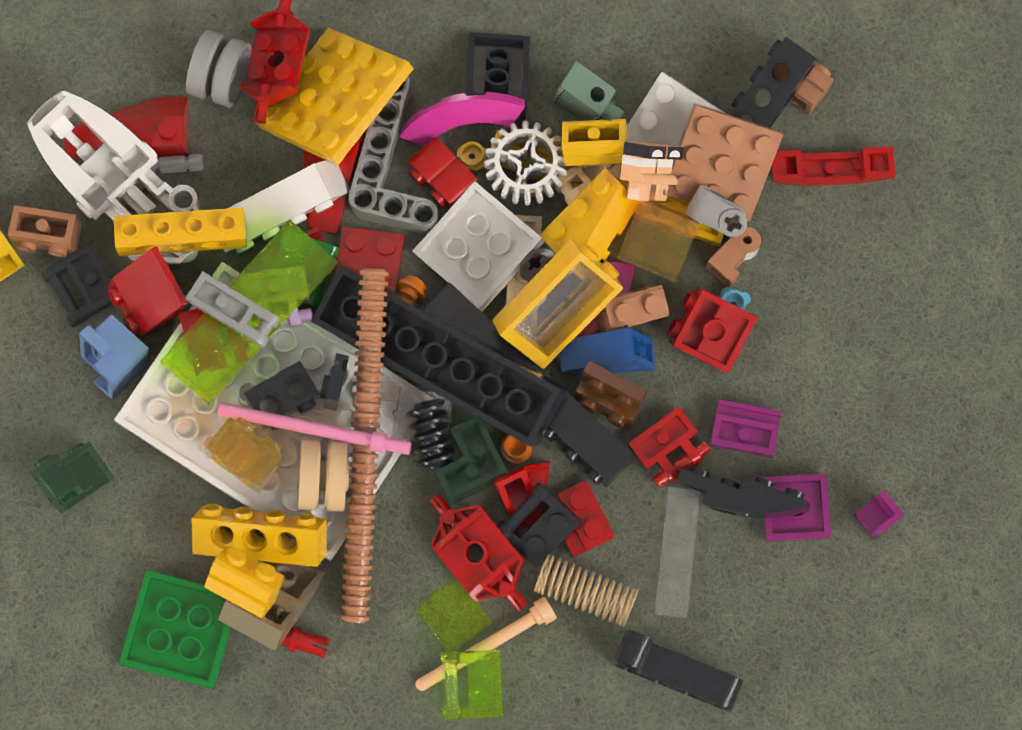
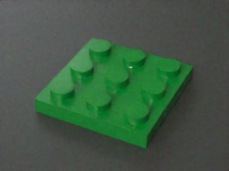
M146 570L119 665L214 690L232 627L218 620L227 599L205 588L203 584Z

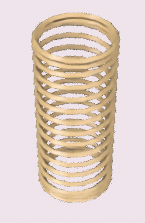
M547 555L534 588L535 593L539 594L541 592V595H544L548 589L547 596L550 598L555 591V601L559 599L562 593L561 603H564L569 596L568 606H571L576 598L575 609L580 606L583 600L582 612L586 610L590 602L589 614L593 612L597 604L595 616H599L604 607L603 620L611 609L609 622L613 621L618 611L616 625L619 624L622 628L625 627L638 594V588H632L625 603L629 591V585H626L618 601L622 588V582H620L611 599L616 583L614 579L603 599L609 578L606 577L596 597L602 574H599L589 595L595 576V571H593L582 593L588 568L585 569L575 590L582 569L581 566L578 567L568 588L575 567L574 563L571 564L561 586L568 561L564 562L554 584L561 558H558L546 584L554 560V555Z

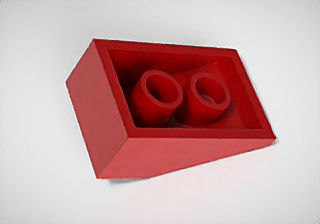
M157 246L148 250L118 273L108 285L110 288L108 295L115 307L119 306L125 316L123 317L125 327L135 334L139 340L172 324L179 315L178 313L188 303Z

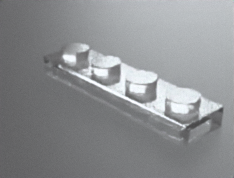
M668 487L654 616L687 619L700 491Z

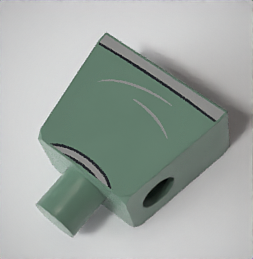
M577 61L550 100L585 121L598 120L600 116L608 121L620 119L625 112L623 108L610 101L616 90Z

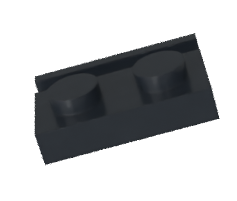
M336 353L331 376L324 375L320 399H325V409L337 411L345 371L348 365V355Z

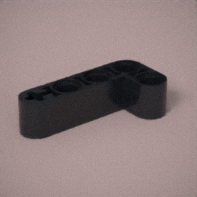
M626 629L613 665L623 670L628 668L627 671L653 682L658 680L657 683L682 694L688 692L687 696L732 712L743 680L654 644V640L650 637Z

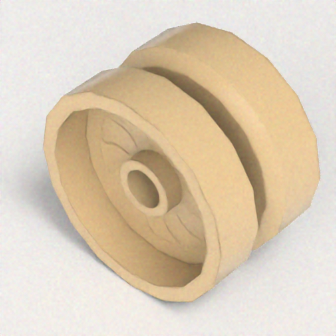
M301 438L298 510L314 511L318 506L319 490L325 491L324 506L326 510L344 512L345 492L348 491L350 464L347 461V442L330 440L327 444L326 460L320 459L321 443L319 440Z

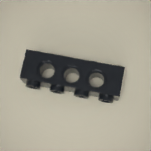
M787 37L783 41L778 39L768 52L771 58L764 67L759 65L749 79L752 82L746 93L741 91L731 104L734 110L730 115L738 118L743 115H749L753 123L771 128L819 62V59ZM780 64H786L790 71L789 76L784 81H778L774 76V70ZM767 89L771 94V101L767 106L760 107L756 103V95L760 90Z

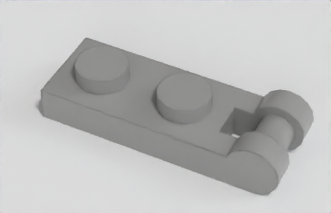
M203 271L185 298L188 303L264 348L269 340L267 335L271 329H275L281 321L279 317ZM253 316L261 320L256 329L248 325Z

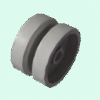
M206 30L200 37L189 64L186 93L202 100L211 95L212 101L215 104L231 108L242 90L236 84L241 83L244 85L251 55L250 43L234 38L226 44L223 34Z

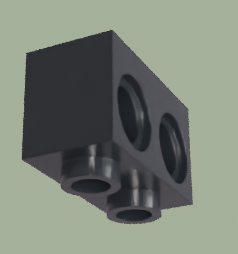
M299 360L244 392V399L250 409L262 411L260 404L263 400L273 399L279 406L274 414L289 416L296 411L303 414L317 405L315 400L319 398L320 393ZM293 383H301L305 386L306 393L300 398L292 397L288 392L289 386ZM260 424L263 430L267 429L268 427H270L272 431L278 429L277 427Z

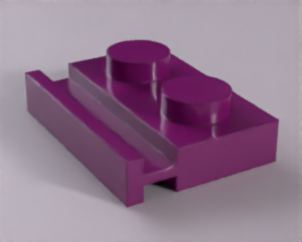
M719 399L710 446L773 458L782 411Z

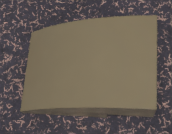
M258 561L273 566L278 573L285 576L273 606L263 618H260L226 600L218 620L276 651L316 592L326 574L323 570L313 566Z

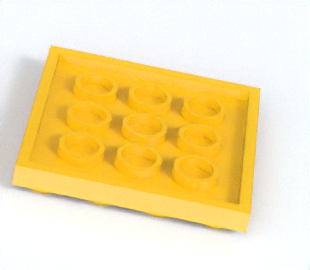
M328 28L304 58L297 93L275 103L274 107H269L266 123H256V125L262 130L338 166L414 68L407 60Z

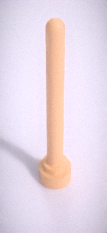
M543 596L533 602L534 606L529 608L530 612L419 678L416 681V688L424 691L534 624L541 625L545 623L547 625L557 619L546 598Z

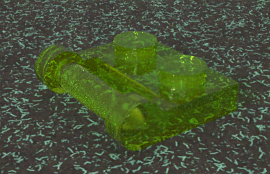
M500 651L441 652V663L444 664L446 707L442 708L443 719L502 717ZM467 663L468 707H459L457 664Z

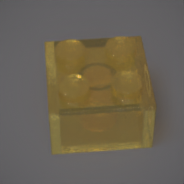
M650 199L649 201H640L617 259L676 282L701 223L683 212Z
M229 416L205 447L206 455L259 494L282 464L283 455L279 451L281 447L266 436L261 440L253 432L255 428L241 417L234 420Z

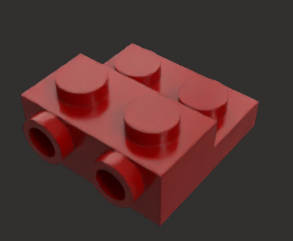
M698 286L696 291L690 290L685 296L682 307L686 308L681 319L675 318L672 321L667 333L671 336L669 342L672 346L729 373L758 317Z

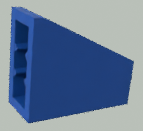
M630 327L576 337L557 355V362L562 372L573 377L582 376L589 361L612 373L656 370L653 339Z

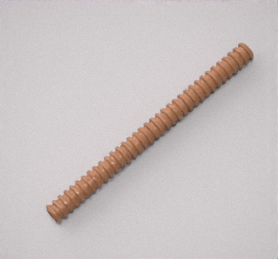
M363 268V270H360V275H363V279L359 281V285H362V290H359L358 295H362L361 300L358 301L361 310L357 311V315L360 316V321H357L360 331H356V335L359 336V341H356L359 351H355V356H358L355 366H358V369L354 372V376H357V381L353 383V386H357L356 392H353V396H356V402H352V406L355 407V412H352L355 422H351V426L354 427L355 431L373 434L374 431L377 432V428H380L377 418H381V414L378 413V408H381L378 398L382 397V393H379V388H382V383H379V380L383 377V373H380V367L384 366V363H381V357H384L381 347H385V343L382 342V337H385L382 327H386V322H383L386 312H383V308L387 306V302H384V297H387L388 294L384 290L388 286L385 277L389 276V272L384 269ZM350 443V447H353V452H350L349 455L353 457L352 462L349 464V467L352 468V472L349 473L351 493H347V497L350 498V503H347L350 513H346L349 523H346L345 526L349 531L345 534L348 543L344 544V548L347 549V553L344 554L347 563L343 564V568L346 569V574H343L346 584H342V589H345L342 599L345 602L341 604L344 614H341L340 619L344 622L365 623L370 618L366 614L370 610L367 601L371 600V596L368 595V591L371 590V585H368V581L372 580V576L369 575V570H372L369 560H373V555H370L373 545L370 542L374 539L371 530L375 528V525L372 524V520L375 519L372 509H376V505L373 504V499H376L373 489H377V484H374L377 474H374V470L378 468V464H375V459H378L379 454H376V451H371L368 446Z

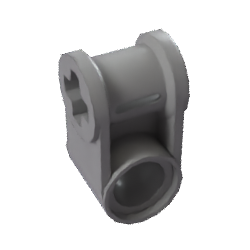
M702 184L685 210V213L694 220L710 226L729 237H737L743 234L747 227V218L739 205L727 200L718 192ZM736 214L739 223H732L728 226L725 218L727 216L732 218Z

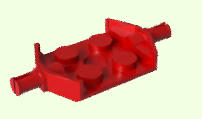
M279 0L276 10H272L250 22V25L256 28L244 85L237 83L236 86L256 99V109L253 121L256 123L265 124L269 107H274L275 103L297 93L311 28L294 17V13L290 11L292 0ZM284 54L283 62L274 67L277 57Z
M441 494L436 495L435 499H431L429 503L440 514L439 519L441 520L431 542V547L473 600L478 601L502 596V598H507L517 612L524 609L523 607H526L529 603L517 591L516 585L527 559L522 557L484 511V506L474 505L454 510L446 503ZM475 543L482 546L484 550L483 559L479 562H473L468 556L470 546Z

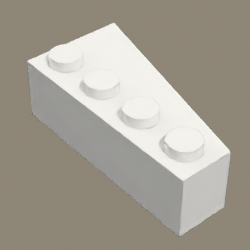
M327 160L312 164L229 207L244 209L247 247L224 249V251L228 252L236 249L238 254L255 246L253 240L261 236L264 240H267L281 233L279 227L287 223L292 227L308 219L306 214L314 210L320 213L334 206L332 201L350 193L349 186L339 166Z

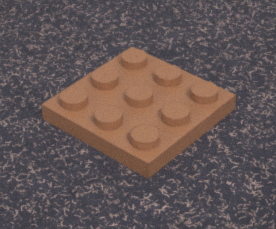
M694 103L678 146L684 147L682 160H673L671 174L677 178L678 185H668L667 195L691 202L697 189L702 184L718 192L727 200L739 205L743 209L747 221L750 222L783 133Z

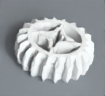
M523 121L522 129L519 130L517 125L512 123L510 125L511 133L501 129L499 135L502 140L493 137L491 145L494 148H487L485 151L486 156L490 158L484 161V167L490 170L486 173L487 180H495L492 184L494 191L503 188L501 192L503 199L513 194L512 203L514 204L519 202L520 197H524V202L527 206L531 203V197H535L538 203H542V193H545L550 198L553 197V185L556 187L562 186L558 176L567 175V170L563 168L566 166L564 157H562V146H558L561 142L560 136L550 138L552 134L550 127L546 128L543 133L540 132L541 124L538 122L535 123L533 129H529L527 121ZM526 142V145L521 150L510 149L509 152H506L510 147ZM537 144L549 153L553 164L545 163V159L538 157L536 154ZM531 152V165L529 164V167L525 168L522 175V162L524 163V159H528ZM501 162L507 163L509 168L517 172L516 182L510 180L504 174L500 165ZM544 174L547 175L537 183L527 184V181L533 176L543 177Z

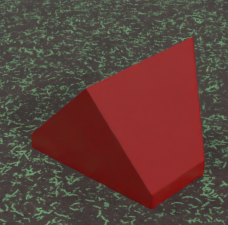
M551 461L523 466L494 480V488L508 517L533 493L532 488L538 482L547 486ZM543 501L515 531L533 524L543 514Z

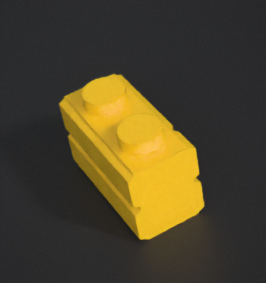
M626 119L562 122V151L565 166L622 164L624 141L629 142Z
M227 545L215 558L204 587L254 615L263 618L276 601L285 576L278 573L273 566L260 563L247 556L246 552L242 549L232 548Z

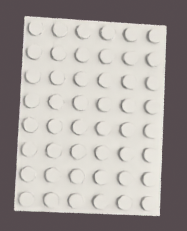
M222 262L212 277L243 295L240 279L242 274ZM287 303L268 306L269 311L273 314L288 312ZM192 305L189 310L196 309L197 307ZM311 321L300 322V326L294 327L286 324L277 326L275 329L272 328L267 335L269 340L264 348L246 338L248 343L246 351L249 361L237 364L234 353L225 355L227 368L196 376L180 323L114 421L239 503L252 508L253 511L267 512L270 510H280L287 515L311 513L318 518H326L327 555L324 558L332 561L346 539L345 534L349 531L345 526L346 523H349V518H346V513H350V508H347V503H350L347 493H351V488L348 487V491L345 492L344 512L327 511L324 506L325 491L319 490L318 506L314 511L298 510L301 438L319 440L321 443L320 459L326 460L327 444L330 440L334 439L282 428L272 431L268 427L263 430L258 423L218 415V408L220 403L250 408L244 399V392L299 360L320 393L324 375L331 376L336 353L348 355L349 359L337 411L325 409V399H320L319 394V398L315 400L317 405L303 414L296 411L288 417L354 430V427L351 426V422H355V417L352 416V412H355V407L352 406V402H356V396H353V392H356L357 386H353V383L357 381V376H354V372L358 369V366H355V361H358L355 351L359 350ZM226 326L216 328L220 343H228L230 339ZM384 366L380 367V373H383V377L379 380V383H382V388H379V393H382V397L378 398V403H381V408H378L381 418H377V423H380V428H377V432L386 433L389 438L409 442L416 430L409 429V425L417 420L415 417H407L406 413L414 409V404L433 398ZM293 383L289 386L288 392L292 397L300 398L305 395L306 388L301 383ZM265 399L260 404V409L269 413H275L279 407L278 403L273 399ZM347 442V461L352 462L353 457L349 455L350 452H353V447H350V443ZM384 450L383 453L375 452L379 456L378 459H375V464H378V468L374 470V474H377V479H374L377 489H373V494L377 492L401 453Z

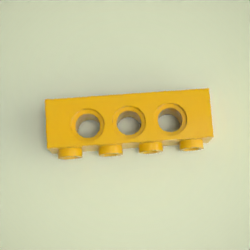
M243 208L113 216L115 249L119 256L143 255L155 246L158 247L160 253L247 247L246 222Z
M207 504L202 506L192 517L193 554L217 557L228 545L232 548L242 549L246 552L247 556L256 561L318 567L327 555L326 518H318L311 513L287 515L280 510L257 512L249 507L227 509L222 508L218 504ZM223 526L230 528L233 534L228 533ZM254 529L261 531L264 537L257 535ZM285 532L291 533L296 541L289 539Z

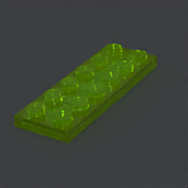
M289 220L228 287L280 318L281 321L275 329L272 328L267 335L268 339H270L334 269L338 261ZM204 313L161 359L160 364L209 406L262 347L254 344L245 336L207 313ZM253 316L248 325L256 329L261 320Z

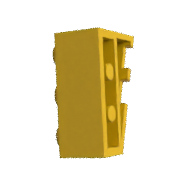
M604 168L539 236L556 254L572 238L580 246L584 243L589 245L597 253L598 257L596 259L599 262L601 259L605 261L610 254L607 250L616 234L621 235L640 201L627 198L628 188L607 168ZM581 262L571 270L585 283L592 277V272Z

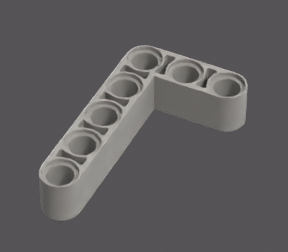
M407 77L402 83L403 89L394 93L367 129L349 193V203L352 213L362 220L419 234H428L438 223L436 205L428 199L384 189L410 97V83ZM387 111L396 114L389 121L380 118L381 114ZM377 140H385L388 143L383 149H375L372 146ZM370 168L380 171L379 175L375 178H367L364 176V173ZM361 197H368L372 200L371 204L367 207H359L355 203ZM392 204H397L402 208L395 215L386 212L387 207ZM421 212H428L432 215V218L427 222H420L416 219V216Z

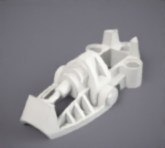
M60 91L44 103L28 120L27 125L44 160L58 180L78 202L76 204L78 208L88 218L96 220L104 213L114 221L113 216L131 215L125 209L128 205L138 215L153 214L157 206L142 192L144 188L169 212L199 211V201L193 188L188 185H178L172 188L150 169L158 162V159L156 158L157 154L146 142H141L118 120L83 98L67 91ZM74 113L104 143L97 151L87 142L83 143L72 132L74 126L68 119ZM55 134L61 140L64 137L67 138L77 149L76 154L84 163L79 166L50 136ZM183 196L192 199L191 205L187 208L177 207L176 201ZM198 251L161 254L166 264H181L194 260L198 255ZM129 255L128 257L134 262L142 255Z

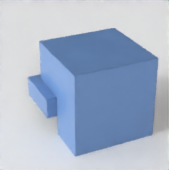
M112 314L95 330L88 325L79 333L80 357L100 374L94 381V384L112 400L148 366L149 348Z

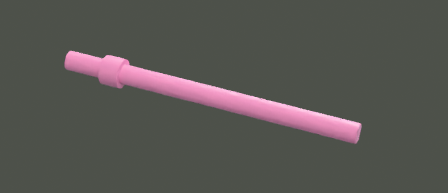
M220 403L218 408V415L368 446L371 451L383 453L384 450L406 455H409L412 442L389 438L386 433L374 431L373 434L226 403Z

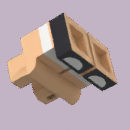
M624 141L620 180L629 181L627 198L639 201H649V199L666 201L668 185H678L677 178L671 172L673 160H682L684 147L655 142Z

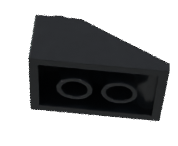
M469 32L465 82L466 95H486V92H493L524 99L525 108L514 122L517 127H522L523 121L526 120L528 101L530 37ZM474 123V124L498 125V124H492V123Z

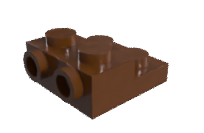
M589 361L583 371L582 381L575 392V400L588 412L595 413L597 411L607 416L606 420L612 425L619 428L626 426L631 429L643 407L647 390Z

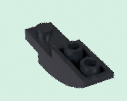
M692 467L691 471L681 468L677 478L681 485L705 494L702 504L706 508L725 514L750 518H777L807 512L810 508L808 501L803 499L804 493L786 487L785 492L773 488L775 483L756 476L755 481L746 478L741 490L738 489L739 483L726 478H722L720 482L709 478L710 473L696 467Z

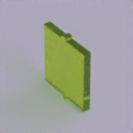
M457 579L441 591L436 590L432 598L416 609L449 655L466 642H473L474 636L493 623L478 602L473 600Z

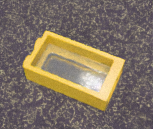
M571 238L498 313L492 322L501 337L544 369L623 289L617 279L619 272L608 261H605L603 264L596 259L598 257L597 253L589 245L584 243L580 246Z

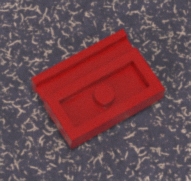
M587 480L556 495L582 519L579 525L564 539L572 558L615 539V535Z

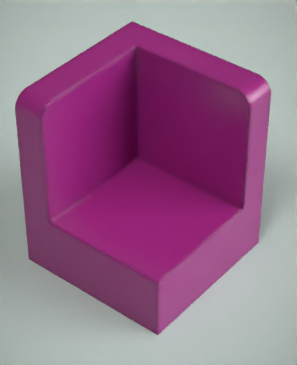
M883 490L871 502L855 513L854 516L873 540H875L896 524L904 514Z

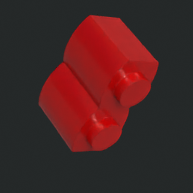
M437 137L431 139L408 160V165L411 169L408 172L410 177L419 186L425 184L431 189L430 197L441 208L446 205L450 209L474 181L478 183L474 174Z

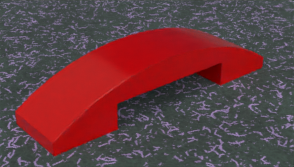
M865 147L860 152L802 153L801 150H777L771 166L772 183L795 186H829L893 179L896 177L893 147Z

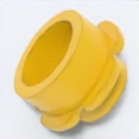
M470 141L458 149L457 157L468 169L477 171L484 166V161L487 157L486 149L478 142ZM471 154H474L475 158L470 159L469 156Z

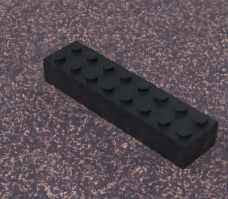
M340 265L311 322L359 349V346H356V341H359L356 331H360V326L357 325V321H360V316L357 315V311L361 310L358 301L361 300L362 295H358L359 290H362V285H359V281L363 279V275H360V271L351 266ZM385 287L384 291L388 292L387 297H384V302H387V306L383 308V312H386V317H383L386 327H382V332H385V337H382L385 347H381V352L384 353V357H381V362L526 445H539L568 388L391 288Z

